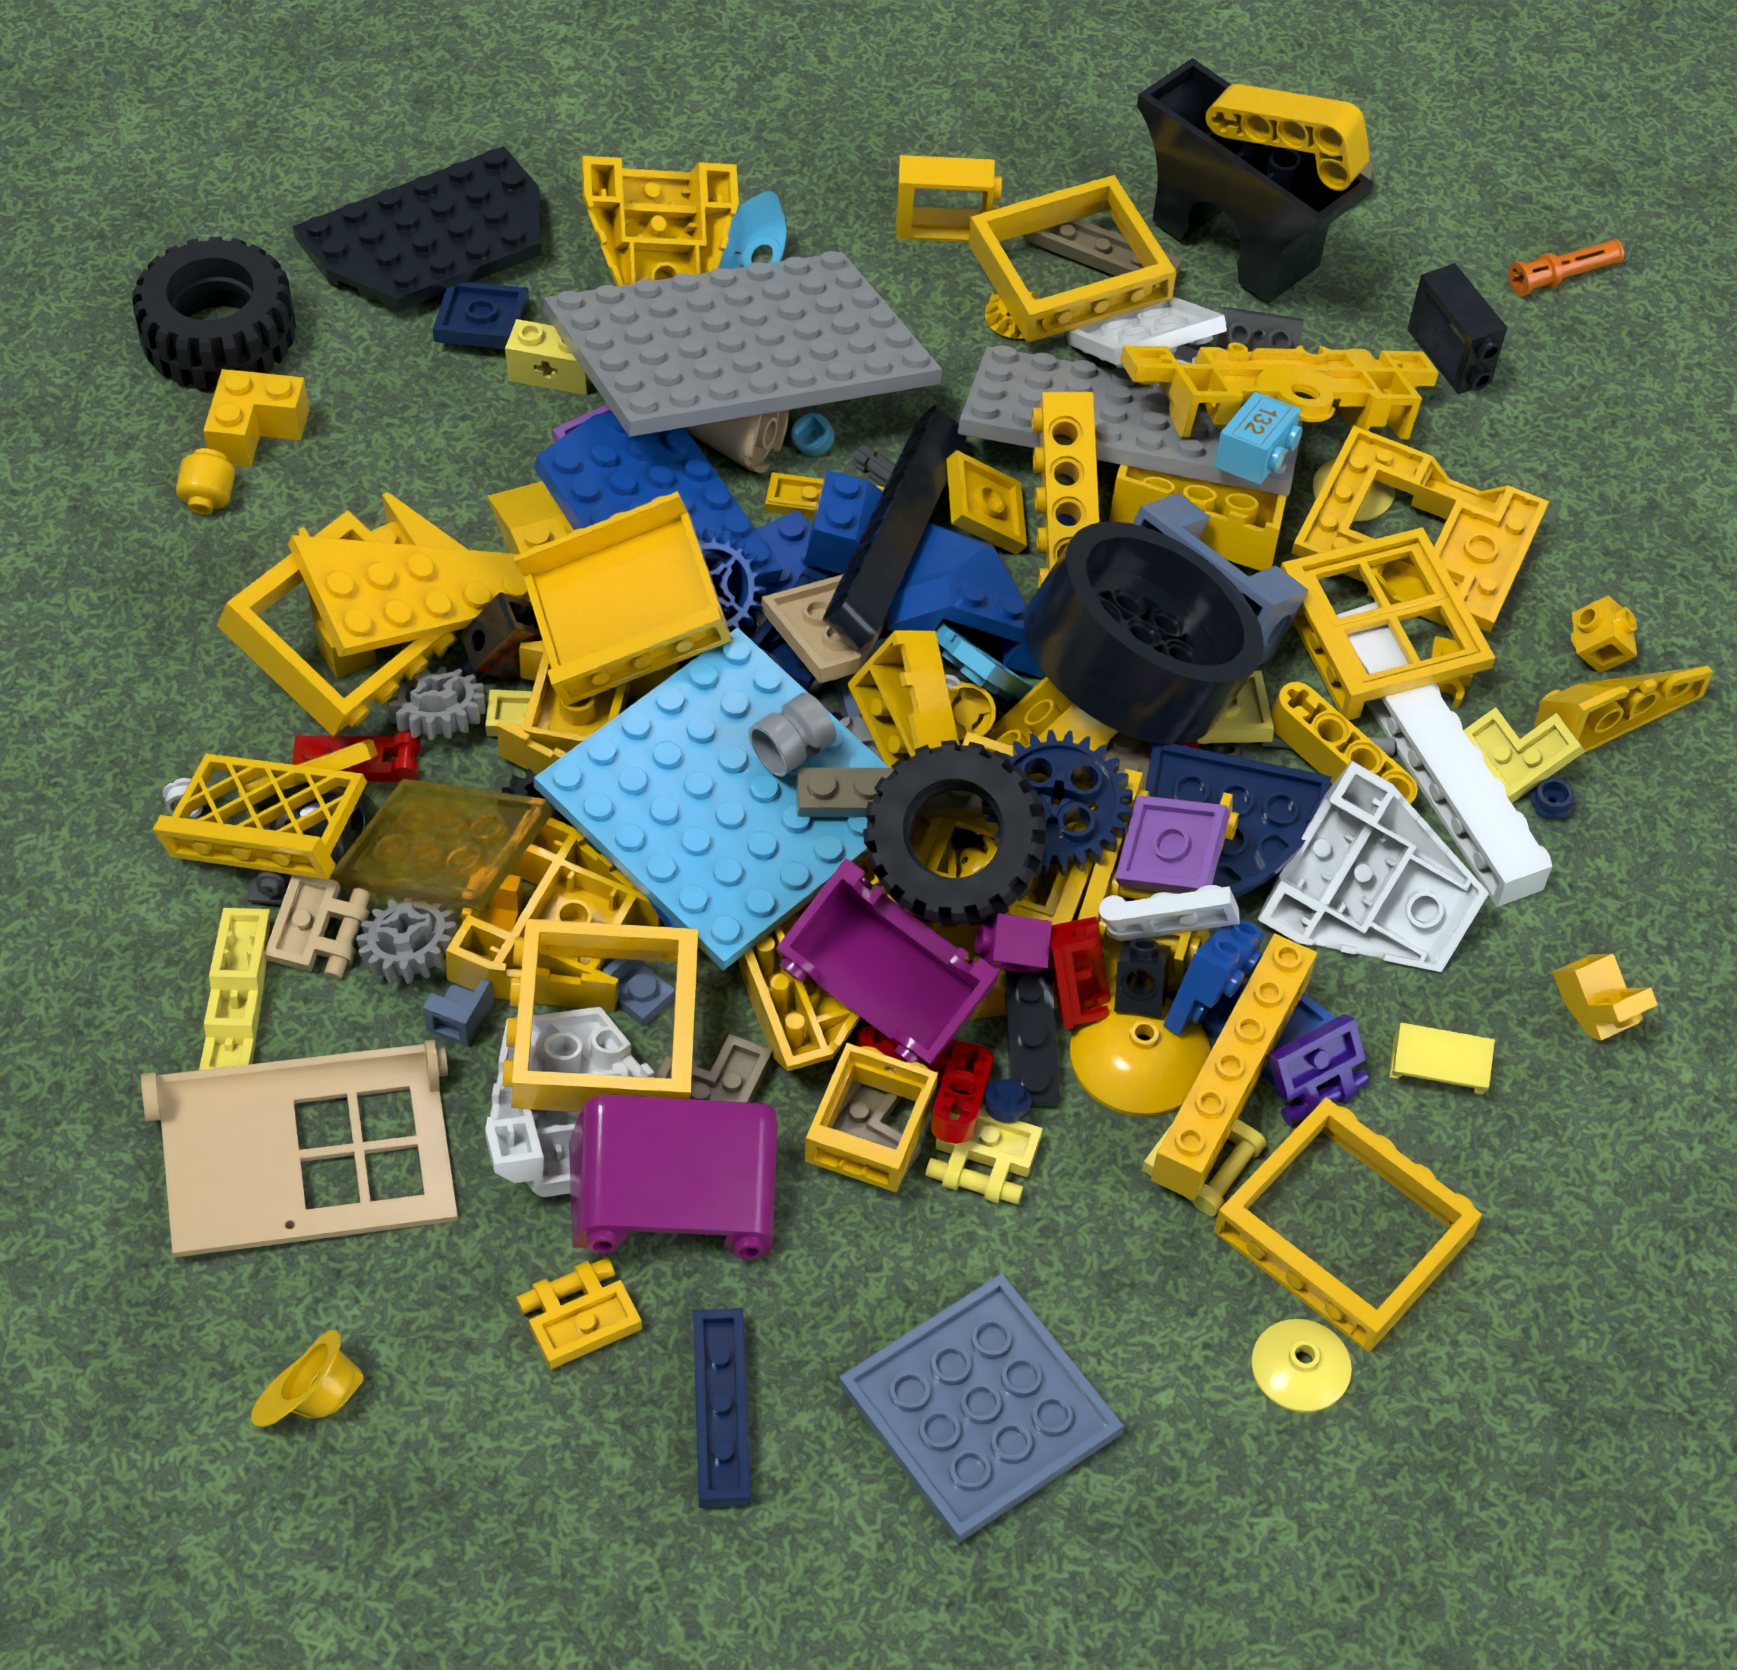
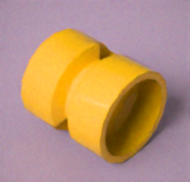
M962 683L951 687L948 692L958 740L963 743L967 732L984 736L991 729L995 721L996 707L992 696L984 688L972 683Z

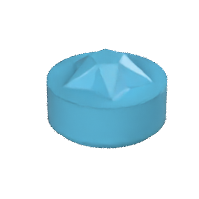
M817 413L802 416L795 422L791 430L793 444L802 454L809 457L822 455L829 450L835 437L833 427L823 415Z

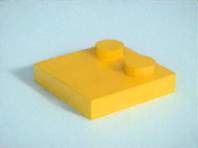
M956 450L946 459L951 524L1017 555L1027 547L1021 482Z

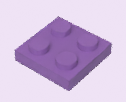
M1137 795L1115 876L1118 885L1178 894L1194 892L1200 887L1212 885L1230 815L1227 806Z

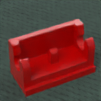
M1097 917L1052 925L1049 954L1057 1004L1065 1030L1074 1028V1025L1099 1021L1108 1017V1006H1100L1110 1002L1107 988ZM1091 1006H1099V1007H1097V1008H1092V1009H1089V1008H1088V1007H1091Z

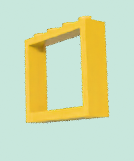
M1115 175L971 216L969 246L1027 343L1172 300L1176 270ZM1108 211L1144 268L1034 301L999 242Z
M348 510L313 536L381 542ZM292 553L229 600L217 623V627L333 737L348 724L351 727L354 725L358 726L370 713L368 708L376 701L381 705L385 704L398 691L400 687L398 683L405 677L412 681L413 677L427 667L429 663L427 659L434 653L441 657L445 654L448 647L457 641V637L454 635L455 631L417 639L348 696L343 698L258 617V615L304 581Z
M526 919L524 938L515 937L513 966H522L521 978L512 977L510 988V1006H518L517 1018H508L506 1047H515L514 1060L504 1059L502 1086L512 1087L511 1108L580 1112L587 1100L601 1095L690 1099L698 929ZM538 954L677 962L671 1079L529 1071Z
M1326 1097L1219 1209L1213 1232L1370 1353L1474 1236L1483 1214L1475 1209L1473 1203L1467 1197L1452 1192L1436 1180L1434 1174L1428 1168L1421 1164H1415L1400 1153L1388 1138L1376 1135L1360 1123L1349 1109L1337 1106ZM1320 1132H1323L1450 1228L1377 1310L1247 1210Z

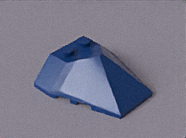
M928 522L887 611V630L893 632L895 630L934 631L944 618L1000 636L1005 667L1041 678L1045 675L1036 662L1026 640L1024 631L1026 603L994 545L988 541Z

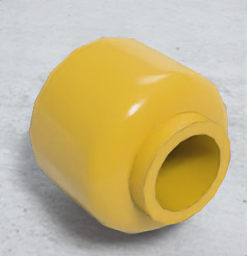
M208 448L196 449L193 454L187 455L181 461L176 484V495L182 502L188 504L190 511L202 515L212 514L213 509H221L229 504L235 479V468L227 461L225 454Z

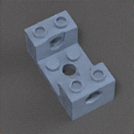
M1176 493L1141 506L1133 524L1160 532L1191 548L1218 568L1237 587L1251 606L1261 627L1264 650L1259 665L1272 659L1309 590L1276 565L1254 575L1247 576L1198 539L1201 537L1210 516L1181 494Z

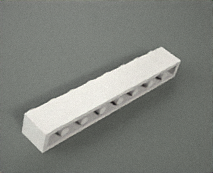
M1374 602L1338 614L1337 617L1342 618L1377 609L1378 606ZM1388 624L1347 635L1367 674L1409 664ZM1437 683L1366 701L1365 703L1386 736L1395 739V750L1479 881L1489 892L1488 895L1496 907L1544 890L1553 867L1549 853L1543 846H1539L1529 831L1526 818L1521 812L1516 811L1509 801L1503 783L1498 778H1494L1484 763L1481 750L1477 745L1471 743L1463 731L1458 715L1449 710L1441 697Z

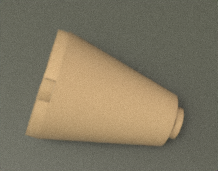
M789 410L685 428L692 437L749 471L762 474L770 466V464L763 462L770 450L780 451L787 431Z

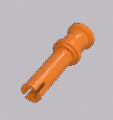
M1614 238L1604 243L1581 248L1559 256L1552 253H1544L1537 260L1531 262L1517 261L1509 267V283L1511 288L1520 297L1527 296L1533 289L1543 286L1551 289L1558 286L1564 278L1621 263L1624 259V248L1621 242Z

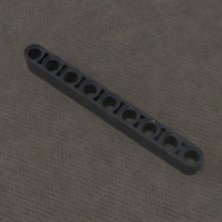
M938 404L929 408L914 425L823 615L822 620L855 650H859L866 645L882 625L948 479L946 459L956 450H961L967 435L958 434L959 424Z

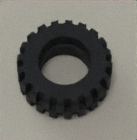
M209 237L208 241H199L196 238L188 240L187 245L181 247L174 245L166 249L163 257L157 255L148 264V270L144 269L136 281L137 286L133 290L132 295L133 311L141 346L143 347L145 357L149 363L155 366V370L167 378L172 375V380L180 385L187 387L191 383L194 384L196 389L209 390L210 386H217L222 369L268 374L274 369V362L280 364L288 354V348L293 345L296 322L286 272L281 269V264L270 254L266 255L265 250L254 244L249 247L246 246V242L236 238H232L231 241H223L222 237ZM228 306L240 309L230 316L215 320L189 318L193 314L211 307Z
M956 740L941 741L942 746L930 749L927 744L915 749L916 755L906 761L901 757L892 765L894 771L886 779L884 777L880 778L874 788L877 792L873 802L868 801L865 812L867 828L863 829L864 844L867 846L869 864L879 883L902 908L907 909L922 920L939 922L942 926L956 927L957 924L969 923L970 926L984 923V919L997 913L1005 914L1009 911L1008 907L1016 900L1021 901L1028 894V887L1034 879H1038L1043 867L1042 859L1047 850L1048 840L1046 836V820L1037 792L1032 787L1029 778L1020 767L1016 768L1010 763L1007 756L997 750L994 753L985 749L984 745L969 742L968 746L958 745ZM952 791L970 792L981 797L993 808L1000 823V842L992 860L979 872L962 878L943 877L927 869L916 856L912 844V827L921 808L936 796Z

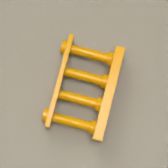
M1125 769L1124 773L1129 775L1128 786L1125 789L1133 791L1132 803L1128 804L1133 812L1137 795L1151 796L1149 791L1144 790L1143 773ZM1225 792L1223 793L1220 805H1226L1230 815L1222 847L1225 839L1233 840L1239 819V813L1232 812L1233 794ZM1130 821L1124 822L1127 825V831ZM1114 836L1117 840L1115 852L1101 848L1103 852L1102 863H1095L1078 920L1097 917L1101 941H1105L1107 937L1113 939L1099 913V905L1102 900L1111 895L1141 900L1162 892L1118 885L1115 876L1125 842L1124 837ZM1198 930L1182 932L1181 936L1169 934L1145 938L1154 940L1160 945L1171 946L1170 953L1175 954L1174 976L1184 978L1188 963L1191 962L1194 953L1202 945V937L1196 936Z

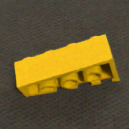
M1120 464L1112 499L1110 522L1133 524L1141 506L1179 493L1210 516L1201 537L1198 538L1226 560L1259 571L1272 567L1287 496Z

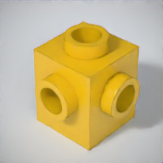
M1608 595L1571 613L1574 630L1571 633L1573 646L1576 649V653L1595 670L1605 672L1637 657L1634 631L1637 630V622L1630 609L1627 607L1622 608Z

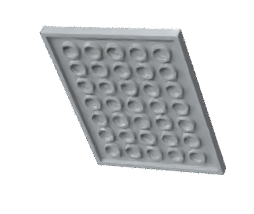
M828 251L820 256L806 258L789 257L785 261L767 264L755 262L747 267L734 269L716 268L707 273L694 275L677 274L673 278L654 281L642 279L635 284L621 286L603 285L595 290L582 292L564 291L555 296L543 297V312L629 437L941 384V367L843 252Z

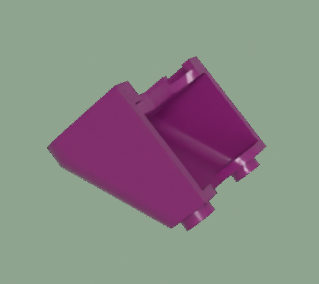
M845 858L777 946V953L783 958L779 966L801 983L807 977L898 1045L893 1052L903 1061L910 1063L915 1061L930 1067L997 985L1000 972L982 958H979L978 961L972 959L968 963V952L962 947L958 949L886 896L885 891L878 885L871 891L873 885L863 877L865 871Z
M601 1095L587 1100L581 1108L569 1140L573 1248H588V1250L595 1253L611 1252L617 1248V1245L625 1241L629 1231L724 1235V1248L733 1253L737 1258L754 1259L761 1255H768L773 1244L778 1131L777 1115L774 1108L760 1103L623 1095Z

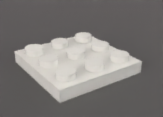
M1173 296L1172 300L1066 331L1065 335L1068 345L1082 350L1083 353L1099 357L1100 360L1113 363L1118 368H1124L1120 361L1123 346H1168L1170 351L1174 353L1177 351V346L1186 343L1191 345L1208 343L1213 340V335L1225 332L1227 328L1223 314Z

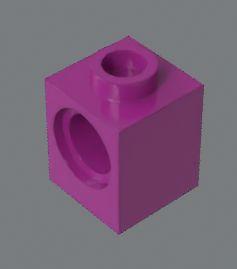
M997 913L984 919L983 925H979L975 937V951L980 953V958L995 969L1035 974L1048 968L1052 921Z

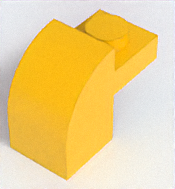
M1613 953L1591 954L1552 972L1564 1004L1587 1035L1596 1040L1602 1041L1640 1023L1639 1021L1643 1019L1641 1013L1658 1005L1651 987L1626 988Z

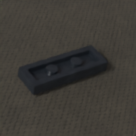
M1048 967L1035 974L1004 970L1009 1079L1019 1082L1029 1091L1032 1097L1030 1108H1058L1060 1105L1052 967Z

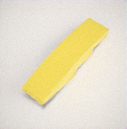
M223 908L209 973L211 991L204 1020L206 1038L199 1070L253 1064L267 963L264 952L269 941L270 909Z

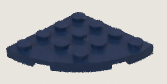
M1153 743L1148 763L1145 790L1150 792L1151 797L1220 804L1224 792L1233 794L1232 812L1239 813L1238 824L1233 840H1224L1212 885L1220 887L1230 886L1236 899L1264 884L1295 857L1306 841L1301 838L1308 824L1312 821L1324 795L1328 792L1332 776L1177 744ZM1125 897V902L1135 900Z

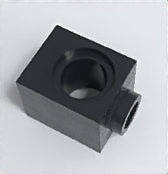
M1145 938L1123 942L1117 960L1115 1012L1156 1017L1162 1016L1168 993L1171 946L1160 945L1154 940ZM1133 971H1146L1152 978H1140Z

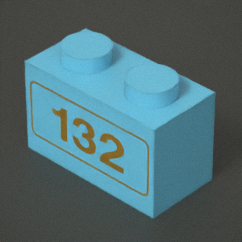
M1255 391L1221 431L1214 467L1261 485L1271 471L1277 472L1286 452L1296 449L1303 430L1302 427L1298 426L1301 408Z

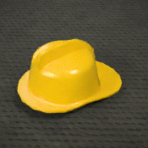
M336 1329L328 1330L321 1335L304 1355L269 1384L252 1409L250 1420L255 1427H266L274 1424L290 1412L306 1418H323L335 1413L348 1401L363 1382L364 1376L361 1369L351 1362L339 1349L341 1335Z

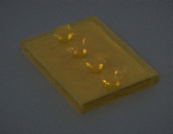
M402 779L336 865L331 875L335 881L339 882L340 887L360 888L369 892L483 911L551 817L553 811L547 799Z

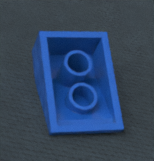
M827 470L816 504L803 564L844 574L883 491L867 480Z

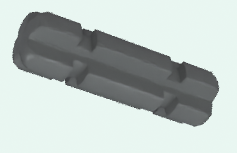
M861 445L853 454V465L864 473L869 470L868 475L885 487L896 464L883 455L877 457L878 452L869 445Z

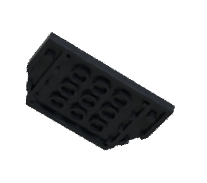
M504 146L489 150L466 161L454 163L445 169L426 176H420L403 185L383 190L374 196L355 203H349L342 208L321 216L312 217L305 222L292 226L296 240L328 282L337 286L344 282L356 287L359 290V295L370 300H378L383 305L397 311L444 294L449 287L465 282L477 281L542 255L541 196L539 186Z

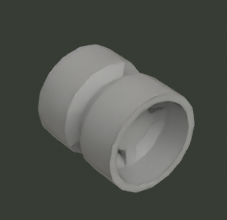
M802 692L782 705L783 709L780 714L772 712L749 728L748 735L755 754L762 764L776 776H785L806 761V756L813 757L836 741V729L829 713L809 693Z

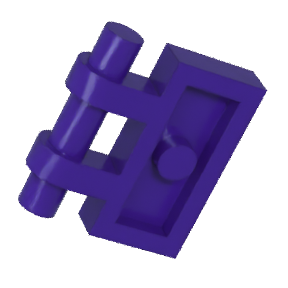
M1345 1013L1267 1054L1278 1096L1288 1101L1294 1099V1103L1281 1109L1284 1121L1290 1126L1302 1119H1306L1326 1097L1333 1103L1337 1100L1344 1103L1355 1097L1358 1089L1369 1084V1078L1364 1069L1359 1067L1353 1071L1351 1070L1355 1065L1365 1061L1366 1057L1356 1019ZM1328 1081L1327 1085L1317 1090L1316 1086Z

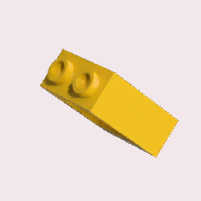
M900 155L896 239L969 243L971 216L999 208V205H993V200H1001L1002 176H994L995 160ZM914 188L982 191L981 209L913 207Z
M846 1043L806 1136L805 1162L897 1193L935 1100L938 1073L929 1070L923 1064L915 1061L912 1063L904 1062L886 1056L878 1049L870 1046L858 1047ZM852 1080L916 1101L896 1150L832 1129Z

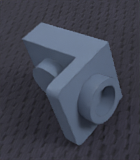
M609 958L605 963L602 972L619 979L617 1006L642 1027L646 1026L675 1000V988L642 963V960Z

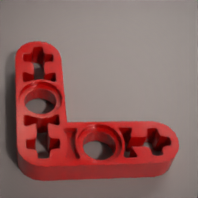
M870 1024L861 1027L857 1039L858 1047L870 1046L878 1049L886 1056L903 1061L893 1052L898 1045ZM952 1039L930 1067L926 1066L929 1070L938 1073L937 1081L941 1082L931 1120V1132L938 1139L947 1143L957 1144L964 1143L973 1136L993 1064V1056L986 1048ZM966 1067H972L973 1073L964 1070ZM953 1091H964L970 1093V1095L959 1094ZM951 1113L960 1115L958 1120L951 1119Z

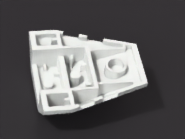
M1351 760L1324 795L1312 821L1308 824L1301 838L1306 841L1295 857L1278 873L1258 916V920L1297 943L1311 946L1317 945L1340 950L1345 953L1361 954L1380 958L1384 961L1442 972L1489 892L1392 783Z

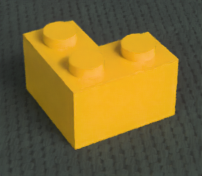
M222 369L203 430L206 447L225 454L227 461L233 466L251 467L260 436L301 441L309 414L304 377Z

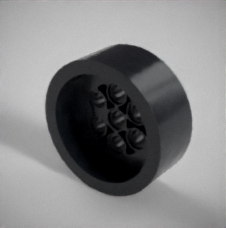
M1098 522L1088 525L1075 533L1030 600L1024 615V631L1029 648L1042 671L1063 695L1085 713L1104 725L1133 738L1157 744H1185L1205 736L1261 662L1264 650L1261 627L1251 606L1237 587L1218 568L1181 542L1155 530L1131 523Z

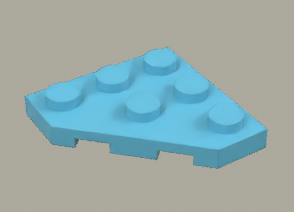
M941 620L934 630L936 631L939 650L942 652V656L960 668L961 673L979 686L985 687L1009 703L1013 697L1021 700L1034 688L944 620Z

